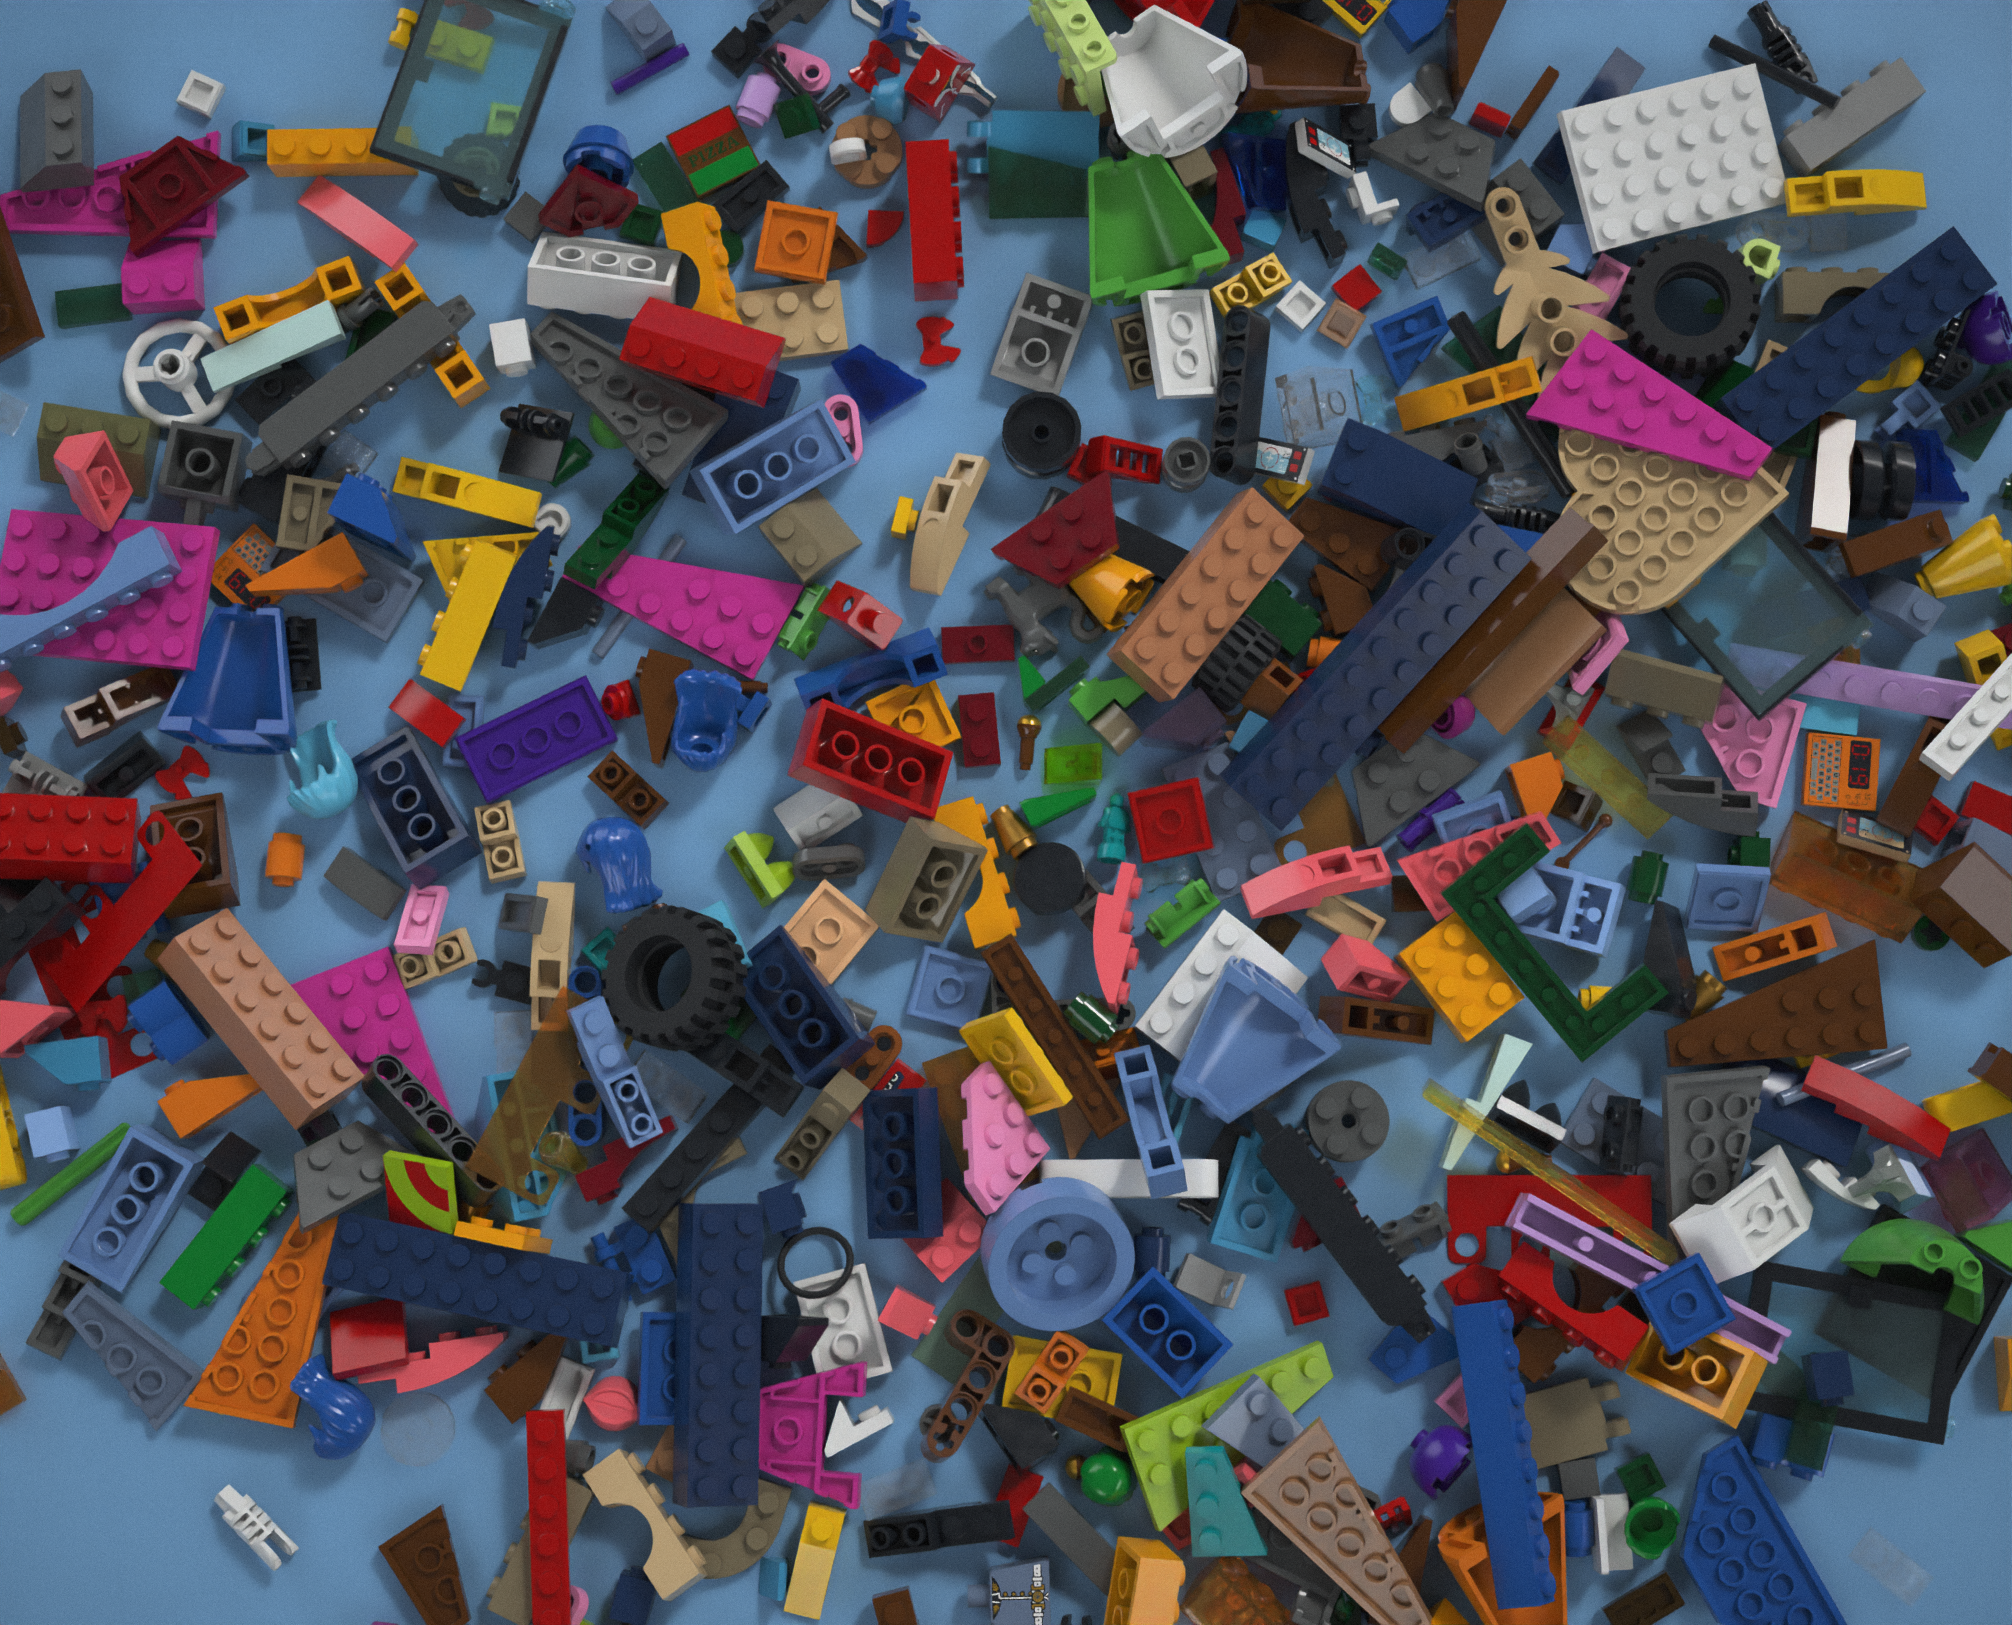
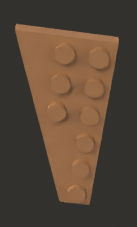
M1319 1416L1242 1487L1241 1494L1379 1624L1431 1625L1432 1616Z

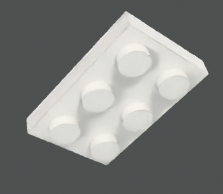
M1209 289L1148 290L1142 293L1140 297L1157 400L1216 397L1220 356Z
M865 1263L853 1266L851 1276L846 1284L830 1296L820 1299H807L797 1296L802 1316L829 1318L828 1327L811 1352L816 1373L861 1361L867 1362V1378L893 1372L881 1322L877 1321L879 1314ZM845 1268L794 1281L793 1284L806 1291L827 1289L840 1279Z

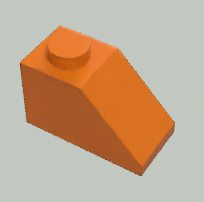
M1552 752L1516 762L1504 768L1520 817L1541 811L1547 819L1563 787L1561 780L1565 779L1564 770L1560 760L1553 758Z

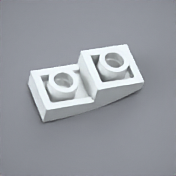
M1810 1159L1800 1168L1817 1186L1843 1202L1870 1210H1876L1880 1206L1874 1199L1876 1192L1853 1198L1848 1187L1858 1180L1855 1177H1845L1839 1182L1837 1180L1840 1177L1839 1172L1826 1160L1821 1162L1819 1159Z

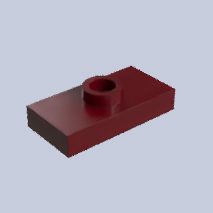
M1011 624L941 627L942 659L945 665L1015 662L1014 629Z

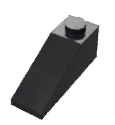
M1656 900L1643 963L1669 993L1646 1012L1690 1020L1691 1011L1697 1002V982L1679 908Z

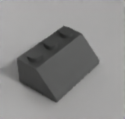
M81 69L44 73L20 96V189L22 192H33L94 185L93 92Z

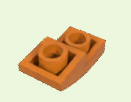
M1056 1331L1014 1393L1045 1414L1087 1354L1089 1347L1066 1331Z

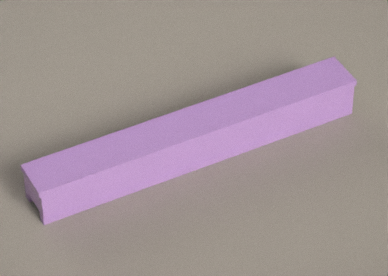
M1520 1192L1504 1224L1634 1293L1632 1287L1669 1267L1530 1193ZM1724 1296L1736 1320L1714 1331V1333L1755 1351L1767 1360L1768 1364L1776 1365L1779 1359L1777 1355L1786 1337L1789 1338L1792 1331Z

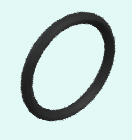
M811 1227L793 1235L785 1242L777 1259V1272L784 1287L792 1294L807 1299H820L837 1292L848 1281L854 1266V1254L847 1239L839 1232L825 1227ZM821 1234L834 1238L842 1245L846 1254V1267L840 1279L832 1286L820 1291H806L793 1285L785 1272V1259L790 1248L797 1241L810 1235Z

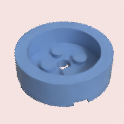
M1052 1177L1041 1179L1042 1183L1030 1186L1024 1190L1018 1188L1013 1191L998 1210L991 1214L982 1234L980 1255L992 1293L1000 1307L1010 1317L1025 1326L1037 1330L1066 1331L1097 1320L1120 1300L1131 1281L1135 1264V1250L1130 1232L1115 1203L1107 1194L1086 1181L1069 1177ZM1053 1241L1064 1243V1251L1060 1250L1056 1254H1050V1256L1045 1252L1048 1244Z

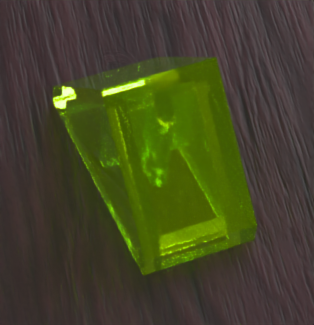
M1102 743L1045 748L1044 784H1101Z

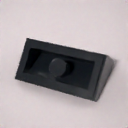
M139 731L84 775L85 784L98 797L124 798L166 765L167 762L148 738Z

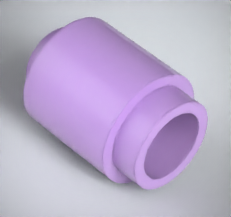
M757 72V75L748 76L736 105L738 110L736 118L740 122L758 129L763 127L764 122H769L774 110L773 105L776 104L781 92V88L776 84L777 79L764 72Z

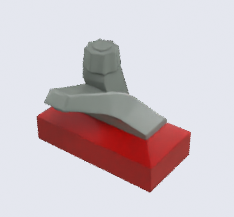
M1569 677L1564 686L1554 684L1545 694L1552 702V706L1536 732L1565 750H1569L1606 687L1595 681L1582 696L1572 689Z

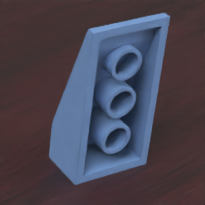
M818 399L691 469L689 473L724 534H737L854 464L856 461L822 399Z
M145 1123L131 1126L58 1256L119 1292H124L192 1187L204 1165L202 1163L204 1157Z

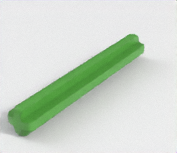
M121 1123L15 1206L10 1212L15 1222L20 1226L27 1225L111 1159L131 1126L128 1123Z

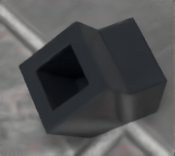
M328 1110L297 1130L308 1147L341 1130L342 1126L334 1112Z

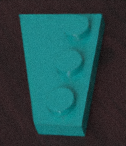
M1224 1446L1186 1447L1185 1457L1192 1557L1267 1555L1268 1548L1263 1537L1260 1536L1250 1507L1248 1508L1244 1496L1241 1494V1485Z

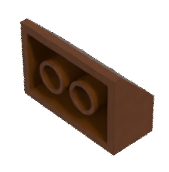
M1976 842L1916 871L1911 902L1978 964L1986 968L2012 955V876Z

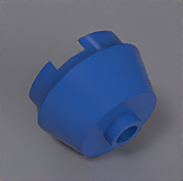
M589 125L580 129L563 156V165L568 174L578 164L625 188L628 186L629 179L634 173V162L626 137L620 131L605 125Z

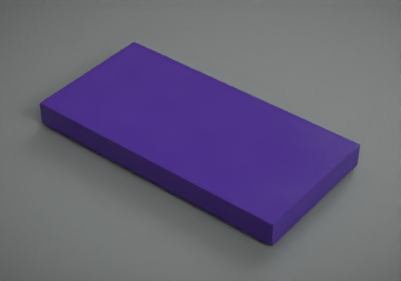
M586 675L454 738L487 804L618 741Z

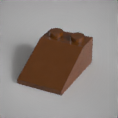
M1452 0L1445 15L1446 18L1451 20L1446 30L1447 70L1449 72L1454 111L1457 109L1507 0Z
M223 793L151 805L150 815L154 811L162 812L203 865L166 908L164 913L167 919L241 906L238 873ZM158 821L151 823L153 845L158 844L164 836V826Z

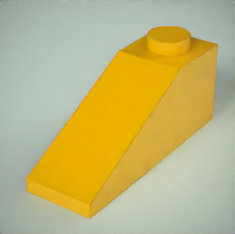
M1989 629L1954 643L1967 683L1983 685L2007 659L2003 643ZM1997 728L1990 735L1998 751L2012 745V730Z
M810 1501L784 1606L785 1612L820 1620L847 1509Z

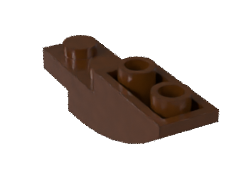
M1929 716L1875 820L1876 823L1909 838L1941 777L1940 774L1920 761L1919 758L1951 719Z

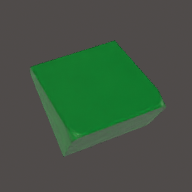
M1022 655L1018 658V668L1023 702L1025 704L1045 688L1046 681L1027 657Z

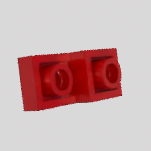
M412 679L407 681L388 707L444 749L466 721L464 717Z

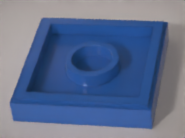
M1695 1252L1632 1287L1668 1355L1677 1353L1736 1320L1699 1252Z

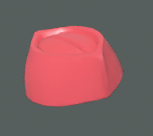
M622 1376L603 1378L583 1398L592 1421L604 1430L615 1432L626 1430L637 1421L638 1388L633 1382Z

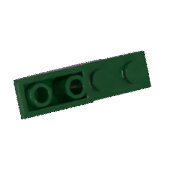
M638 473L603 512L601 524L565 563L563 574L594 590L606 577L612 579L649 529L669 494V488L665 490L659 483Z

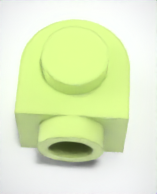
M1759 238L1747 242L1737 250L1745 256L1743 264L1746 267L1752 265L1756 273L1755 284L1761 285L1775 277L1780 266V260L1777 257L1781 246Z

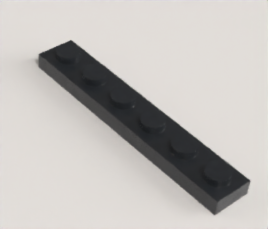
M769 1044L760 1054L761 1057L791 1078L795 1075L794 1070L783 1054L773 1045ZM733 1084L621 1209L651 1235L766 1106Z

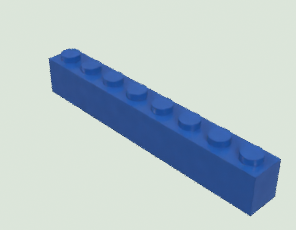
M1507 1299L1451 1307L1498 1610L1542 1606L1555 1601L1556 1581L1549 1568L1550 1543L1543 1530L1542 1517L1544 1515V1505L1541 1497L1538 1496L1536 1485L1538 1467L1531 1454L1530 1441L1532 1430L1530 1423L1526 1420L1524 1410L1526 1392L1524 1385L1520 1382L1518 1372L1520 1354L1517 1346L1514 1344L1512 1334L1514 1316L1512 1310L1508 1307Z

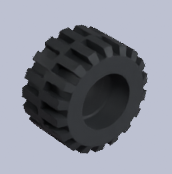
M1248 614L1240 617L1193 677L1191 686L1225 713L1233 710L1257 677L1280 651L1282 640Z

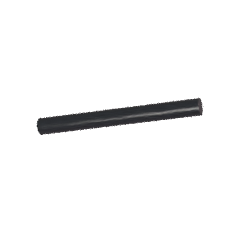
M1716 34L1709 43V48L1745 66L1755 63L1759 73L1833 110L1840 102V96Z

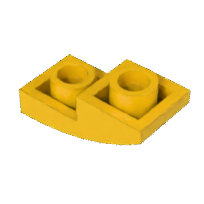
M1272 252L1246 266L1238 275L1213 287L1209 295L1225 319L1227 312L1232 307L1244 305L1253 309L1289 286L1292 280L1275 253Z

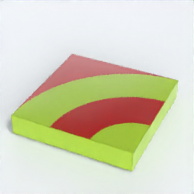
M392 1150L383 1155L389 1221L452 1235L455 1232L458 1221L453 1162Z

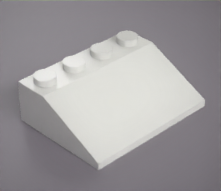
M1224 909L1141 1016L1134 1028L1180 1063L1224 963L1230 956H1235L1238 959L1236 963H1239L1244 958L1256 964L1282 982L1295 994H1297L1308 977L1254 931Z

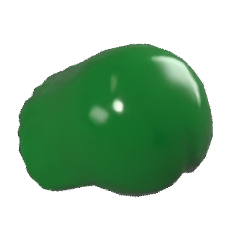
M1108 1445L1103 1446L1097 1453L1087 1458L1080 1469L1082 1477L1080 1486L1083 1494L1093 1502L1106 1505L1107 1507L1119 1506L1128 1501L1137 1486L1138 1479L1129 1454Z
M1651 1496L1638 1500L1629 1509L1624 1524L1626 1544L1636 1555L1644 1559L1654 1560L1659 1558L1663 1550L1671 1546L1676 1540V1527L1681 1521L1679 1512L1672 1504L1660 1497Z

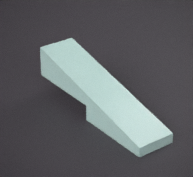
M326 300L200 359L212 391L217 393L282 368V363L347 338L334 305L329 300Z
M1508 1034L1499 1035L1477 1100L1461 1099L1438 1164L1439 1168L1450 1171L1453 1169L1533 1045L1532 1043Z

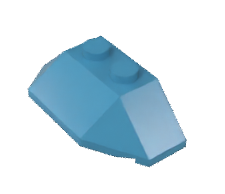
M520 1070L484 1076L475 1113L480 1147L499 1166L504 1174V1184L494 1198L512 1223L549 1215L552 1208L551 1205L567 1175L553 1101L536 1085L526 1079V1076Z

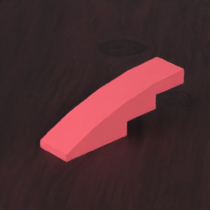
M318 175L297 201L300 206L350 243L356 244L370 256L376 257L395 272L399 270L419 245L415 239L321 175Z

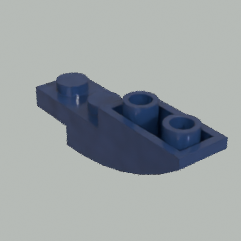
M1616 47L1573 105V108L1628 95L1644 72L1645 67ZM1558 127L1532 162L1535 167L1559 185L1565 181L1571 172L1560 127Z
M548 524L532 540L512 569L502 591L492 627L507 630L501 666L516 668L518 660L525 661L528 639H522L524 624L531 625L534 604L528 603V597L542 599L544 591L551 592L555 571L548 570L550 555H558L561 535L554 534V525Z

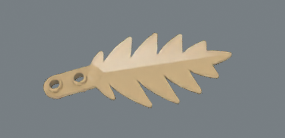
M1506 187L1492 190L1485 199L1484 210L1506 264L1496 279L1493 293L1500 295L1511 286L1500 315L1496 347L1498 349L1504 348L1527 326L1516 360L1533 356L1537 370L1546 362L1540 379L1541 387L1544 391L1591 329L1609 341L1625 340L1628 338V334L1604 319L1582 310L1568 307L1571 305L1606 302L1610 300V296L1578 277L1551 269V267L1569 264L1570 259L1556 252L1539 250L1520 198L1515 191ZM1500 199H1505L1507 202V208L1503 212H1498L1496 209V204ZM1518 232L1520 241L1517 245L1512 246L1509 242V237L1512 233ZM1543 391L1538 392V394H1537V399L1539 398V396L1542 394Z

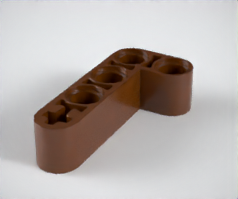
M971 1309L958 1311L947 1322L944 1329L947 1342L955 1349L967 1355L969 1359L922 1437L920 1443L921 1452L928 1461L933 1463L946 1461L959 1449L1015 1350V1341L1008 1331ZM958 1321H964L970 1325L972 1329L971 1337H964L958 1333L956 1329ZM988 1341H996L1002 1346V1357L993 1356L989 1352ZM970 1372H978L983 1376L985 1380L984 1388H976L971 1384L969 1380ZM952 1403L961 1404L965 1408L967 1413L965 1420H958L952 1415ZM946 1429L951 1430L952 1432L947 1435L943 1442L945 1448L941 1451L935 1448L937 1445L936 1439Z

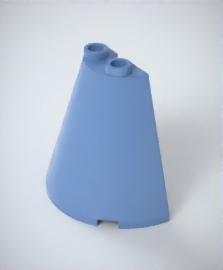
M1230 956L1224 963L1170 1085L1184 1099H1188L1189 1096L1199 1099L1201 1102L1198 1106L1207 1116L1212 1119L1218 1116L1227 1124L1337 1053L1342 1047L1325 1022L1321 1019L1316 1022L1312 1012L1308 1010L1309 1006L1293 991L1270 973L1244 958L1239 963H1236L1238 959L1235 956Z

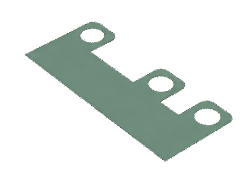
M1053 1241L1046 1247V1249H1049L1054 1254L1063 1250L1061 1241ZM981 1255L977 1258L938 1315V1319L929 1335L923 1337L912 1353L913 1357L952 1384L955 1383L969 1357L947 1342L944 1333L947 1322L958 1311L963 1309L976 1311L993 1323H996L1004 1312L992 1293L981 1262ZM964 1321L956 1323V1329L961 1336L971 1337L972 1329L968 1323ZM1001 1374L999 1380L997 1381L995 1387L993 1388L992 1392L990 1393L989 1397L991 1396V1394L994 1392V1390L996 1389V1387H997L998 1384L1000 1383V1381H1001V1379H1002V1374Z

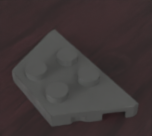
M1432 113L1369 145L1370 157L1480 212L1483 211L1486 189L1490 182L1491 164L1494 161L1496 150L1494 139L1449 117L1436 118Z
M1422 734L1404 754L1389 742L1351 771L1353 786L1357 795L1359 816H1361L1365 846L1369 848L1479 767V762L1425 734Z
M356 1121L295 1153L293 1167L294 1177L296 1178V1199L299 1208L300 1232L304 1234L386 1190L383 1155L388 1151L418 1154L360 1121Z

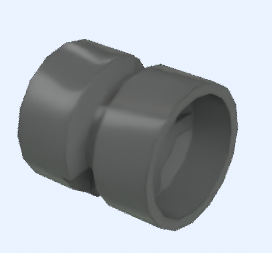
M1181 437L1173 441L1166 449L1161 466L1162 478L1165 484L1172 490L1180 493H1188L1198 489L1205 481L1210 466V453L1200 440L1192 437Z

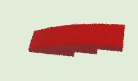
M1815 1055L1803 1083L1802 1092L1836 1104L1834 1113L1869 1126L1868 1135L1939 1162L1951 1131L1949 1127L1888 1088L1852 1070Z

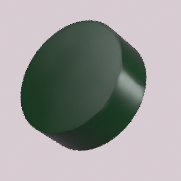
M722 230L720 231L722 243L729 256L727 267L732 268L743 259L744 245L738 234L733 231Z

